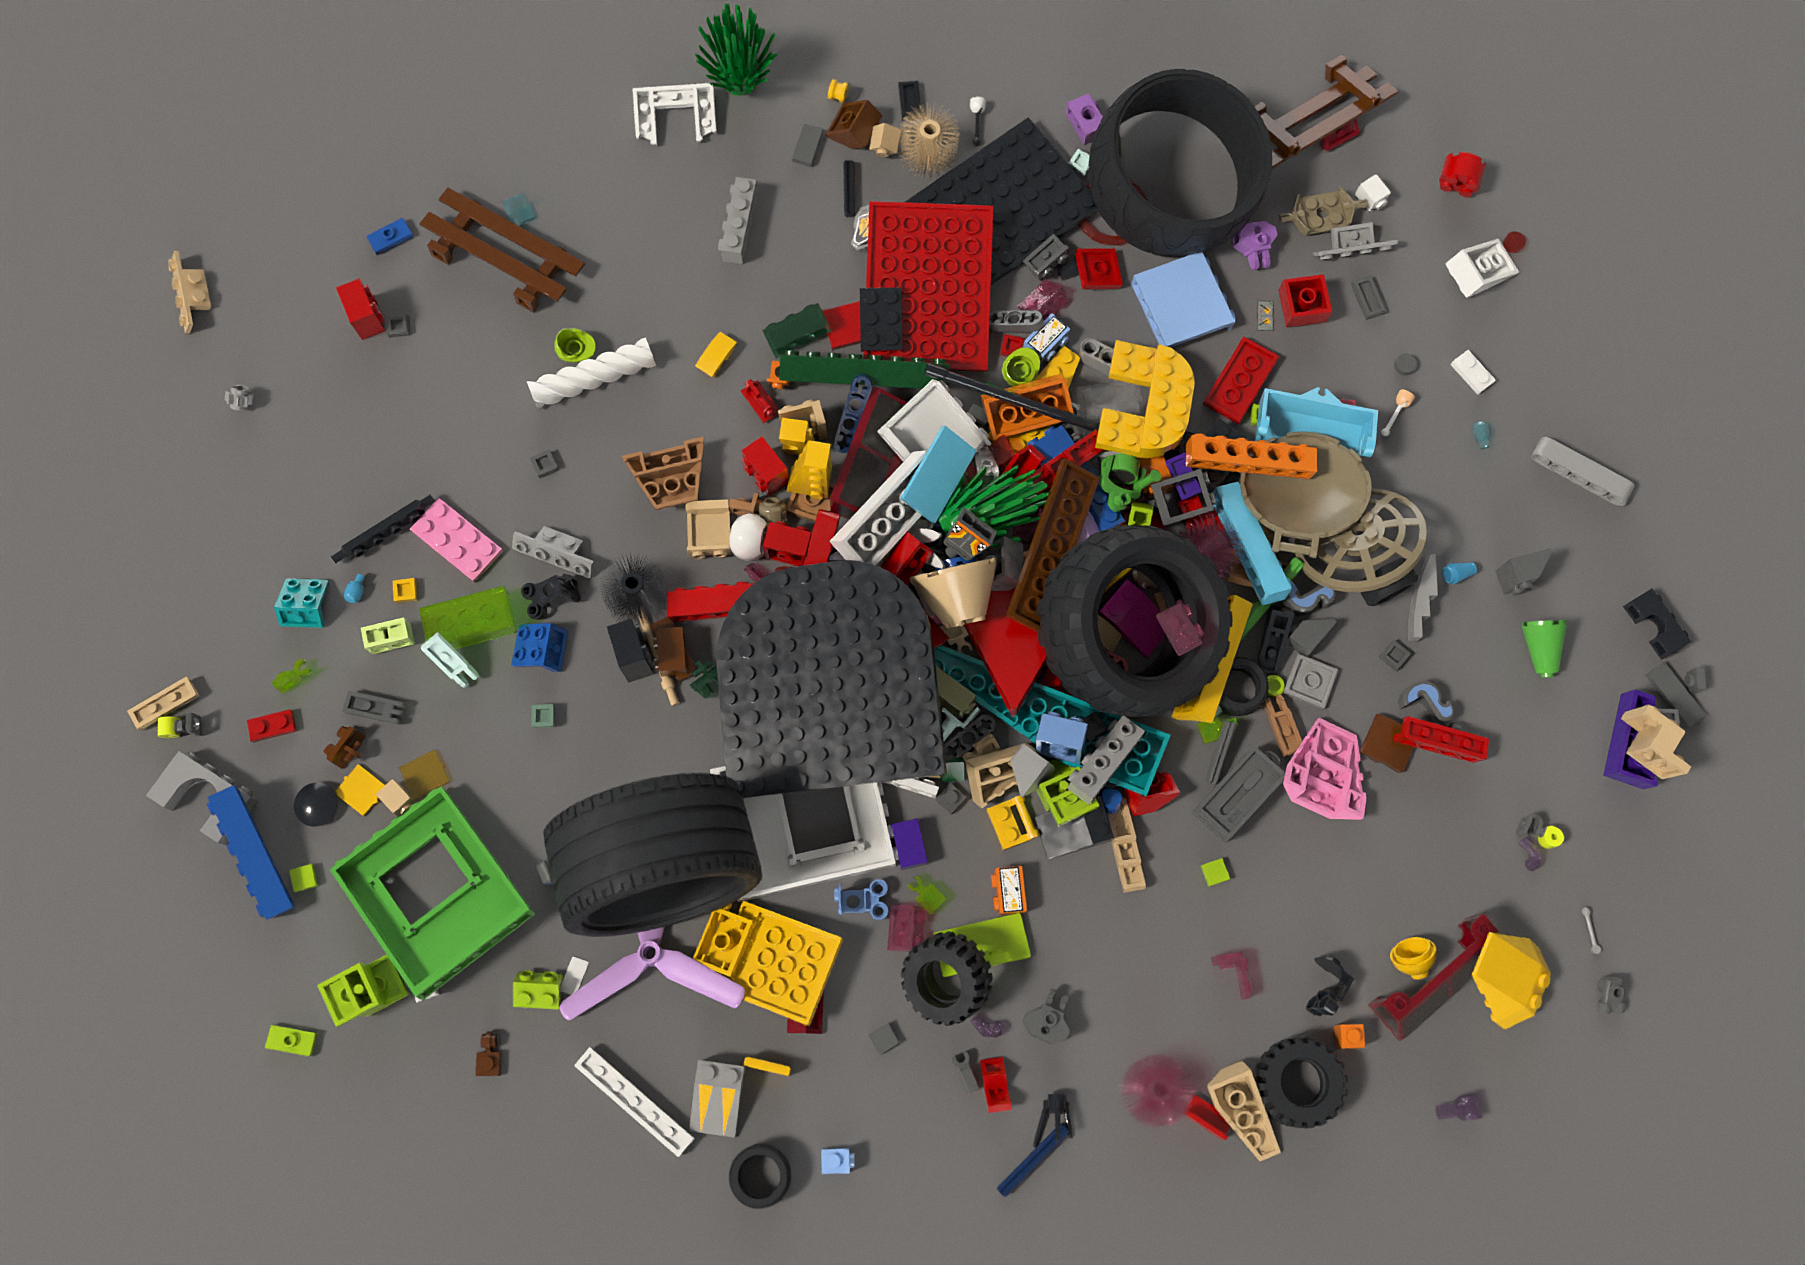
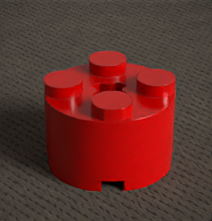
M1459 152L1457 156H1453V153L1448 154L1439 178L1440 189L1446 192L1453 190L1459 192V195L1463 197H1471L1472 193L1480 189L1486 163L1483 164L1481 162L1482 158L1472 153Z

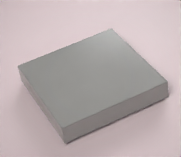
M1298 653L1282 694L1323 710L1339 669Z

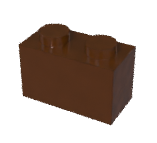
M683 627L656 629L657 636H653L654 649H658V657L654 658L655 670H659L661 677L688 674Z

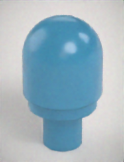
M357 573L354 582L350 581L344 591V598L347 602L357 603L361 599L365 588L362 585L365 576Z

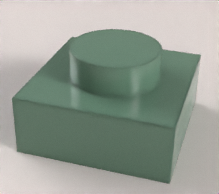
M531 705V727H555V705Z

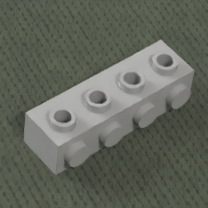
M736 177L735 184H731V203L728 202L726 206V215L728 217L727 221L724 220L722 225L724 236L723 239L719 240L718 251H721L724 262L743 264L758 193L756 180Z
M1122 716L1119 721L1115 719L1107 729L1110 733L1106 738L1104 736L1100 737L1095 744L1097 748L1093 754L1089 752L1081 762L1084 765L1081 770L1075 769L1068 779L1070 781L1068 790L1088 805L1091 804L1145 732L1125 716Z

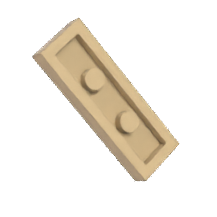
M186 676L127 710L135 727L141 731L158 721V718L165 717L198 698L199 694L190 678Z

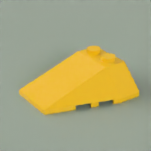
M1491 932L1488 934L1472 973L1479 992L1484 994L1487 999L1484 1003L1492 1011L1490 1015L1492 1021L1503 1029L1514 1026L1535 1015L1536 1010L1541 1006L1544 990L1550 984L1551 975L1539 947L1529 938Z

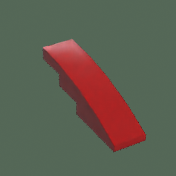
M1094 430L1037 469L1034 474L1023 479V481L1041 473L1040 477L1033 481L1032 484L1034 485L1040 481L1047 484V488L1035 493L1039 495L1052 486L1062 459L1066 458L1081 466L1104 450L1095 448L1098 431Z

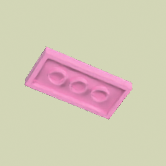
M440 498L410 528L415 535L474 583L503 553V550Z

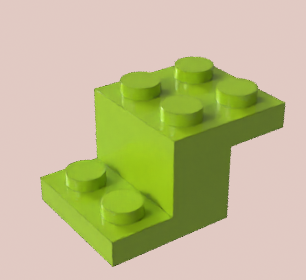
M1057 759L1049 762L1056 769L1046 782L1039 784L1036 792L1046 812L1051 811L1058 826L1099 808L1096 798L1088 805L1068 790L1070 784L1068 779L1075 769L1081 770L1079 766L1073 768Z
M387 954L369 964L358 963L317 985L336 1027H340L359 1016L369 1017L410 995L400 973Z

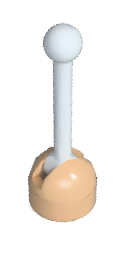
M1400 390L1397 394L1396 403L1398 407L1386 428L1382 429L1381 434L1383 436L1390 434L1389 430L1400 410L1412 404L1415 396L1411 392Z

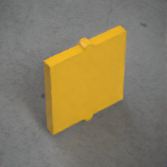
M358 764L348 776L344 777V781L337 788L336 793L337 796L362 816H365L374 804H378L379 798L376 796V793L385 785Z

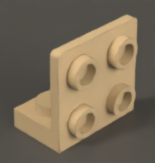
M807 400L797 406L787 405L778 411L780 424L782 418L808 421V423L811 422L813 434H818L819 440L827 439L826 423L819 400Z

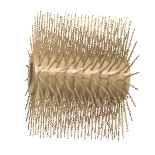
M930 105V113L925 115L924 119L923 116L921 118L920 114L918 115L920 117L919 120L915 118V115L911 116L919 122L918 124L907 119L911 124L909 126L906 123L905 126L908 128L907 130L905 128V132L899 136L902 139H899L901 142L898 143L905 147L903 148L905 151L903 154L905 156L906 153L907 155L910 154V157L914 158V162H920V166H923L924 163V169L927 161V170L928 165L932 166L933 162L938 167L939 163L943 165L945 161L947 162L948 156L952 158L954 156L952 154L958 150L955 149L958 147L956 144L959 143L956 142L959 138L955 141L953 139V135H956L950 130L953 127L948 126L947 128L946 126L952 125V122H946L945 125L942 124L949 119L948 117L944 121L940 120L943 116L939 117L937 121V116L933 120L932 114L931 120Z

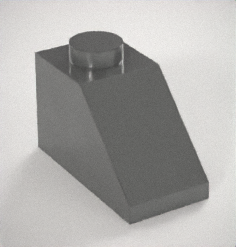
M1334 619L1302 621L1299 626L1294 624L1290 629V637L1286 643L1299 654L1308 656L1337 621Z

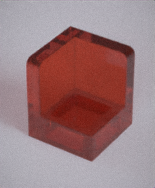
M1006 435L1000 436L988 446L997 465L1004 469L1007 468L1016 452H1018V450L1013 449Z

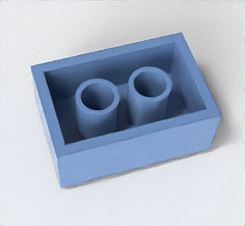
M1054 712L1042 713L1036 738V753L1080 764L1086 741L1087 723H1083L1084 720L1076 717H1071L1070 719L1061 718L1060 714Z

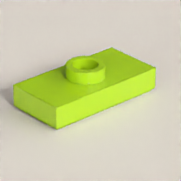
M271 1025L265 1048L312 1057L318 1033Z

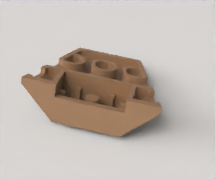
M704 436L683 441L684 445L646 454L640 451L621 456L655 510L698 500Z

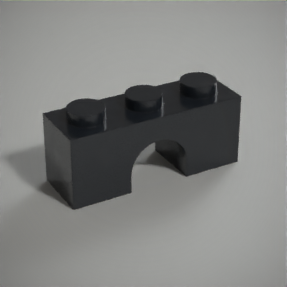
M1652 588L1623 606L1635 624L1642 620H1650L1655 623L1658 633L1654 639L1649 641V644L1661 660L1691 642L1687 632L1679 626L1674 614L1666 608L1661 596Z

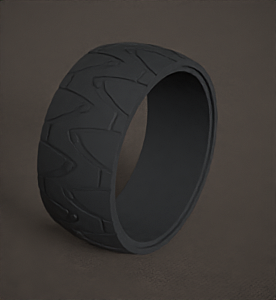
M1164 70L1149 75L1129 87L1104 114L1090 147L1088 163L1089 187L1094 203L1098 207L1097 209L1102 218L1127 243L1144 252L1162 257L1179 258L1206 252L1229 240L1246 225L1257 210L1265 195L1271 175L1272 146L1268 130L1261 115L1258 114V110L1236 87L1219 77H1215V75L1198 70ZM1165 111L1182 114L1206 126L1226 147L1235 167L1237 198L1233 211L1213 219L1190 220L1172 216L1151 205L1136 191L1122 167L1118 151L1120 125L1128 119L1143 113Z

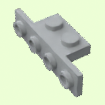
M1373 222L1331 228L1332 249L1313 252V256H1320V260L1333 258V254L1340 253V257L1353 255L1352 251L1360 250V253L1372 252V248L1379 247V250L1392 249V245L1398 244V240L1374 243Z
M546 526L541 529L535 539L516 531L513 533V550L586 578L592 576L594 561L577 555L583 547V540Z

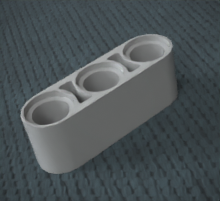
M1085 339L1079 351L1080 361L1109 376L1111 363H1106L1103 359L1112 360L1114 349L1095 339ZM1085 349H1090L1093 353L1089 354L1085 352Z

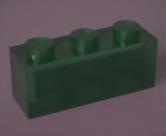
M817 303L806 306L796 314H789L778 323L769 324L762 331L775 358H778L781 354H785V350L797 349L831 332V329Z

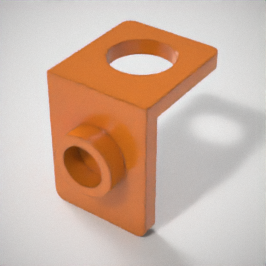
M772 361L770 378H767V382L775 389H784V386L790 387L791 381H780L775 374L776 368L780 366V361Z

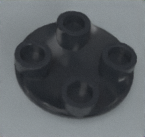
M320 782L304 786L298 792L294 801L296 817L300 822L311 827H318L332 822L338 807L336 791L327 784Z

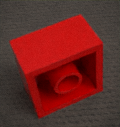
M1324 274L1283 279L1278 292L1286 328L1327 322L1332 313Z
M359 278L336 287L349 322L361 340L385 331L383 323L386 321L382 312L377 307L379 304L368 284L364 285Z
M763 436L741 450L743 456L741 461L744 464L743 469L749 477L753 476L757 481L755 484L761 493L765 492L770 497L788 484L787 467Z
M780 521L775 523L769 522L763 543L765 558L797 567L804 566L812 532L801 526L796 528L789 527L788 524Z

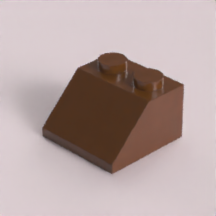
M868 99L843 103L825 136L851 149L865 148L870 142L873 126L879 125L883 115Z

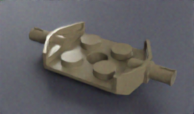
M1339 187L1335 192L1301 198L1300 194H1298L1292 212L1279 214L1280 223L1292 221V224L1294 223L1299 232L1304 235L1331 231V228L1350 226L1356 209L1367 208L1368 202L1367 199L1354 201L1342 187ZM1323 211L1327 217L1320 218L1317 212Z

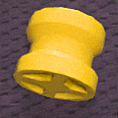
M832 79L828 91V99H838L839 102L844 103L848 94L849 84L846 82L838 83L837 80Z

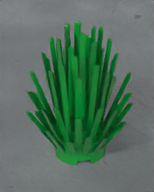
M726 3L724 5L725 9L722 10L721 14L722 23L719 15L713 16L714 24H711L708 16L706 18L713 40L708 33L704 32L701 26L698 27L699 32L714 53L717 62L701 45H699V49L715 67L695 53V56L698 58L696 62L714 75H706L707 78L719 82L709 83L710 85L725 88V91L731 92L735 96H744L751 93V90L756 85L758 86V84L769 79L763 77L769 74L771 69L764 72L763 70L776 58L777 52L772 55V51L765 59L764 57L769 51V46L775 37V33L771 35L760 57L757 58L766 32L765 28L762 29V26L759 28L758 23H756L757 13L753 12L749 7L746 33H744L740 6L735 5V22L734 15H731L730 6Z
M1017 465L983 487V481L980 479L986 473V466H984L966 487L960 488L965 479L963 475L938 518L945 535L947 536L963 508H966L997 532L993 542L1000 539L997 537L1006 536L1007 531L1004 529L1040 520V517L1031 519L1027 515L1036 513V509L1045 504L1047 500L1030 506L1027 505L1049 495V493L1035 494L1047 488V484L1043 481L1032 485L1033 481L1039 478L1041 473L1016 484L1035 472L1033 469L1013 479L1010 476L1017 472ZM1007 537L1016 542L1021 540L1019 537ZM992 543L990 547H997V544Z

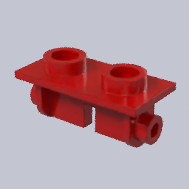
M750 379L745 382L746 387L740 392L763 424L779 414L778 407L758 380L752 381Z

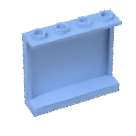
M1203 252L1180 258L1136 274L1133 277L1131 285L1155 337L1161 345L1173 349L1176 345L1226 327L1230 331L1235 323V314L1233 310L1229 309L1226 295L1224 292H1221L1218 278L1215 274L1213 275L1210 269V261L1207 257H1204Z

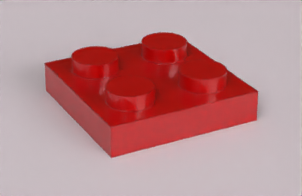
M1084 248L1076 250L1075 256L1082 289H1120L1123 284L1115 248Z

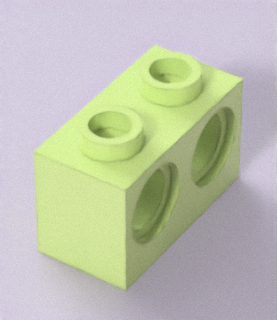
M404 617L361 628L364 648L372 655L415 644L411 624Z

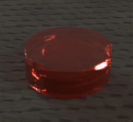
M1510 232L1503 241L1504 248L1510 253L1520 252L1526 244L1525 237L1519 232Z

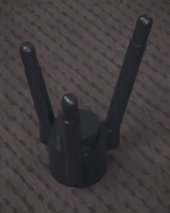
M1048 1094V1100H1043V1110L1033 1142L1034 1148L1038 1145L1048 1109H1050V1114H1055V1141H1060V1115H1063V1111L1066 1128L1069 1131L1068 1138H1072L1069 1102H1066V1095Z

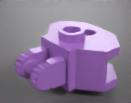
M1266 221L1247 223L1231 238L1232 247L1242 252L1244 257H1248L1252 270L1259 268V259L1262 268H1269L1271 264L1268 250L1271 249L1270 244L1277 237V230L1275 226Z

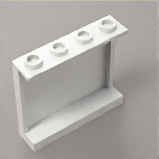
M933 379L877 431L903 462L912 452H927L942 426H947L977 450L976 453L985 444L990 446L992 443L987 439L989 437L988 433L983 428H978L975 425L976 419L969 412L965 413L961 408L963 406L961 401L948 393L949 387L943 381L939 382Z

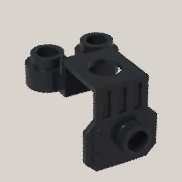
M565 573L562 576L554 575L539 584L526 583L521 588L522 596L527 600H532V603L527 608V613L530 618L535 620L544 619L547 615V608L551 606L550 601L560 596L568 597L571 602L579 603L581 600L577 580ZM547 584H552L554 587V592L551 596L547 595L545 588Z
M1332 956L1318 957L1314 959L1315 963L1325 971L1332 973L1340 981L1334 991L1319 990L1317 995L1308 1001L1306 1010L1314 1016H1321L1323 1014L1332 1016L1339 1009L1337 1001L1343 1000L1354 978L1344 971L1340 961ZM1345 985L1344 990L1337 995L1339 989Z

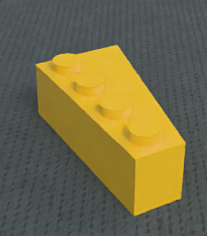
M810 440L807 442L798 460L791 467L786 492L810 495L811 498L818 500L828 498L833 475L831 444Z

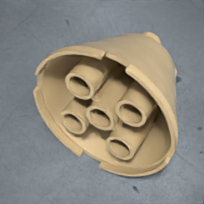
M992 558L910 577V582L942 624H945L946 628L964 625V620L966 623L985 620L997 560Z

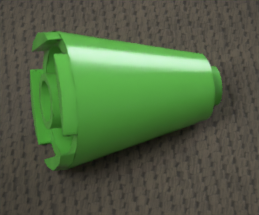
M1567 620L1521 622L1535 673H1540V678L1554 677V673H1558L1560 668Z

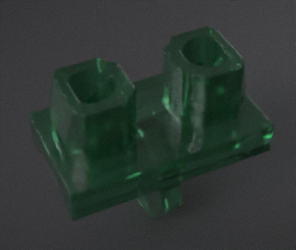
M698 660L695 662L698 669L693 671L692 674L695 678L700 674L703 675L689 684L693 691L698 692V694L706 699L714 692L708 683L713 679L718 683L717 665L707 671L708 668L713 666L710 660L703 665Z

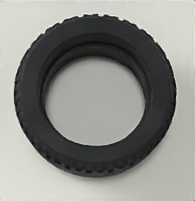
M1400 558L1374 571L1376 578L1395 570L1407 559ZM1412 569L1401 579L1388 586L1360 593L1366 604L1374 607L1394 598L1418 582V575Z
M1235 657L1230 671H1241L1247 674L1254 682L1255 696L1250 702L1237 703L1230 700L1223 692L1219 706L1225 714L1245 716L1257 710L1265 701L1269 690V683L1265 671L1258 663L1248 658Z
M756 1144L742 1150L733 1160L729 1170V1184L732 1193L743 1205L754 1209H764L778 1203L787 1193L791 1183V1168L787 1158L779 1149L767 1144ZM758 1155L767 1156L774 1160L780 1170L778 1187L773 1193L765 1197L750 1195L743 1188L740 1179L741 1170L745 1162Z

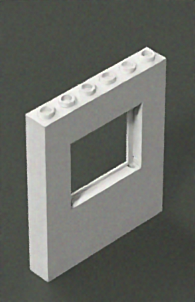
M726 766L710 769L711 774L726 776ZM882 783L843 787L855 841L796 855L783 795L743 798L753 834V841L755 842L761 864L762 880L754 889L737 901L743 902L896 866L895 860H899L897 848L892 847L890 841L891 838H894L892 826H887L885 817L889 816L887 805L881 802L880 796L884 795Z

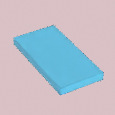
M942 426L900 499L931 523H936L977 450L947 426Z

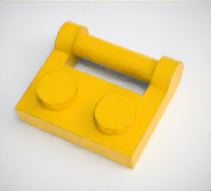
M1021 795L986 809L1003 851L1040 836L1038 829L1035 830L1024 803L1026 801L1025 797L1021 798ZM1013 806L1017 807L1027 833L1021 835L1010 809Z

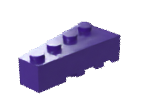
M1632 690L1622 693L1620 696L1603 776L1640 789H1648L1658 786V778H1655L1653 772L1626 753L1637 736L1638 731L1621 718L1626 711L1646 705L1655 707V696L1638 690Z

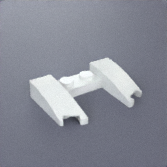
M709 83L633 88L637 139L644 137L651 140L650 144L657 145L656 109L694 107L697 143L702 142V137L710 132L716 134L714 87Z

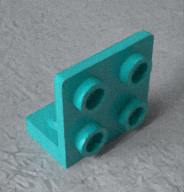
M285 579L274 606L279 626L323 628L325 620L321 604L329 586L328 580Z

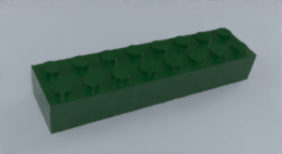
M785 350V354L780 355V381L852 384L854 377L858 374L869 376L871 386L924 388L932 379L941 381L924 375L928 362H925V358L912 357V361H904L902 356H891V360H883V355H870V359H864L862 354H849V358L841 357V353H828V356H820V352L812 351L806 352V355H799V351ZM933 358V362H929L950 371V363H946V359ZM861 380L860 383L856 382L858 385H865L864 380ZM943 381L949 387V382Z

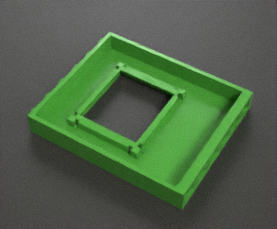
M442 786L430 791L425 799L414 803L409 808V811L402 816L395 817L390 825L383 830L375 832L370 840L355 847L350 855L339 859L335 866L329 869L412 993L421 1000H425L535 915L533 909L454 799ZM435 837H438L469 882L411 925L380 879Z

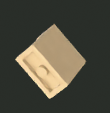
M728 499L685 503L688 530L687 552L689 557L703 559L705 556L724 558L727 555H732L729 544L731 521Z

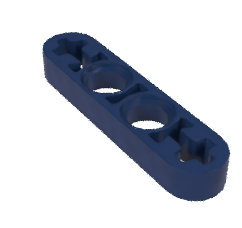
M866 374L856 375L850 387L834 438V448L840 453L848 452L869 396L871 379ZM861 380H864L867 387L863 386L861 395L857 394L859 385L856 382L860 383ZM852 399L860 400L862 405L859 409L851 408L849 403ZM848 418L853 419L855 426L853 428H846L843 424L844 420ZM844 433L848 434L847 444L841 447L838 441H842Z

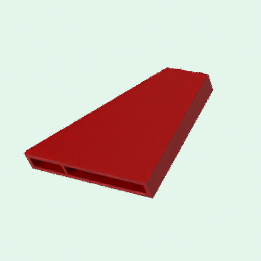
M1015 588L1009 591H991L985 620L966 623L964 620V627L1012 717L1017 715L1045 667V660L1047 659L1044 647L1039 644L1037 632L1006 617Z

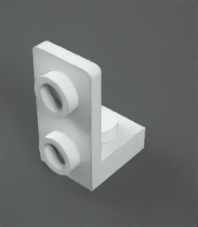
M983 446L974 457L977 473L986 466V473L980 479L983 481V487L999 477L995 447Z

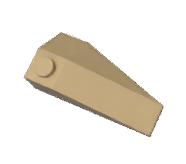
M1243 1061L1221 1069L1207 1085L1214 1107L1259 1161L1281 1153L1251 1069Z

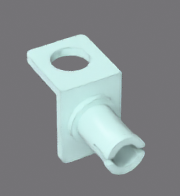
M943 707L941 711L946 714V719L942 723L944 742L956 726L965 729L978 715L980 709L977 707L967 720L962 723Z

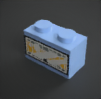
M1051 313L1044 320V326L1040 330L1033 332L1024 341L1023 348L1034 350L1039 356L1040 365H1042L1046 360L1049 362L1056 354L1055 350L1059 346L1062 348L1070 339L1068 337L1070 328Z

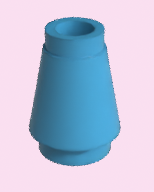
M1473 562L1449 563L1443 568L1442 575L1447 583L1456 584L1476 574L1477 567Z

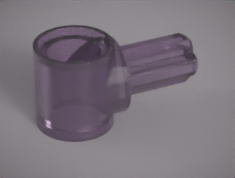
M1478 1094L1456 1097L1455 1103L1440 1105L1435 1108V1113L1439 1120L1458 1117L1462 1121H1470L1483 1118Z

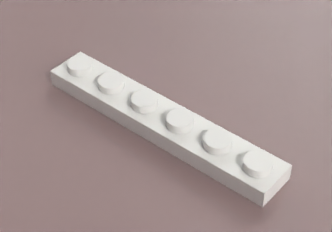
M591 1047L574 1065L677 1157H680L694 1140L692 1135Z

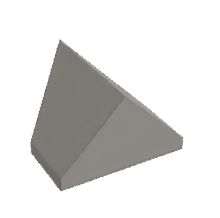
M1023 743L1010 759L1021 798L1037 790L1039 784L1046 782L1056 769Z

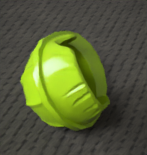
M564 328L559 331L554 342L555 352L565 362L575 363L590 359L596 350V343L593 337L575 328Z
M1020 348L1010 354L1002 367L1003 377L1010 386H1017L1034 381L1040 369L1039 356L1030 348Z

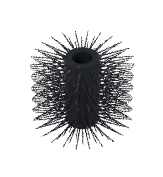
M630 553V563L627 558L629 571L626 566V572L622 565V568L619 567L615 570L617 574L612 571V578L604 579L610 581L606 583L611 585H603L613 587H604L611 590H605L607 592H604L608 594L605 595L609 603L606 606L611 610L610 613L612 609H614L613 611L617 609L618 613H621L620 616L623 614H628V617L630 615L631 618L633 616L636 623L635 612L642 621V607L648 619L647 612L650 616L653 615L650 613L653 610L651 608L653 605L659 611L660 607L656 606V604H662L660 602L664 601L658 599L667 598L664 597L667 594L663 593H667L665 591L668 589L665 586L666 582L664 583L665 579L663 580L662 576L658 573V566L650 575L649 571H645L648 566L642 567V563L640 567L637 557L636 563L634 558V570L630 565L633 562Z

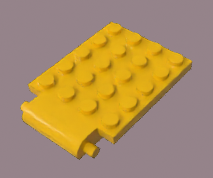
M745 901L742 902L738 915L729 912L732 903L713 911L693 959L744 987V1001L810 1026L842 945L843 938Z

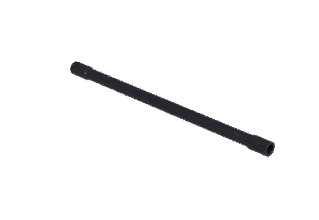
M928 362L925 368L924 375L962 386L1091 432L1094 430L1098 431L1100 423L948 371L946 368Z

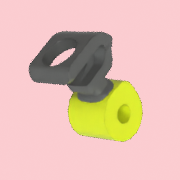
M187 713L186 721L171 716L158 718L159 738L180 737L181 732L200 736V715Z
M1538 814L1523 817L1516 831L1518 837H1523L1527 835L1529 826L1533 823L1532 835H1538V842L1543 848H1554L1561 845L1564 841V835L1560 829L1554 826L1542 827L1543 820Z

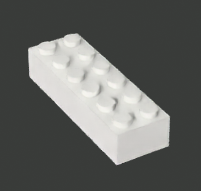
M926 451L912 452L830 540L831 544L845 560L862 561L877 565L922 516L900 498L927 453Z

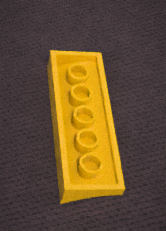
M1237 595L1227 597L1229 611H1232L1233 624L1230 627L1228 638L1230 642L1226 657H1222L1218 665L1219 672L1213 681L1200 689V694L1194 699L1175 707L1172 718L1176 720L1213 723L1253 605L1251 602Z

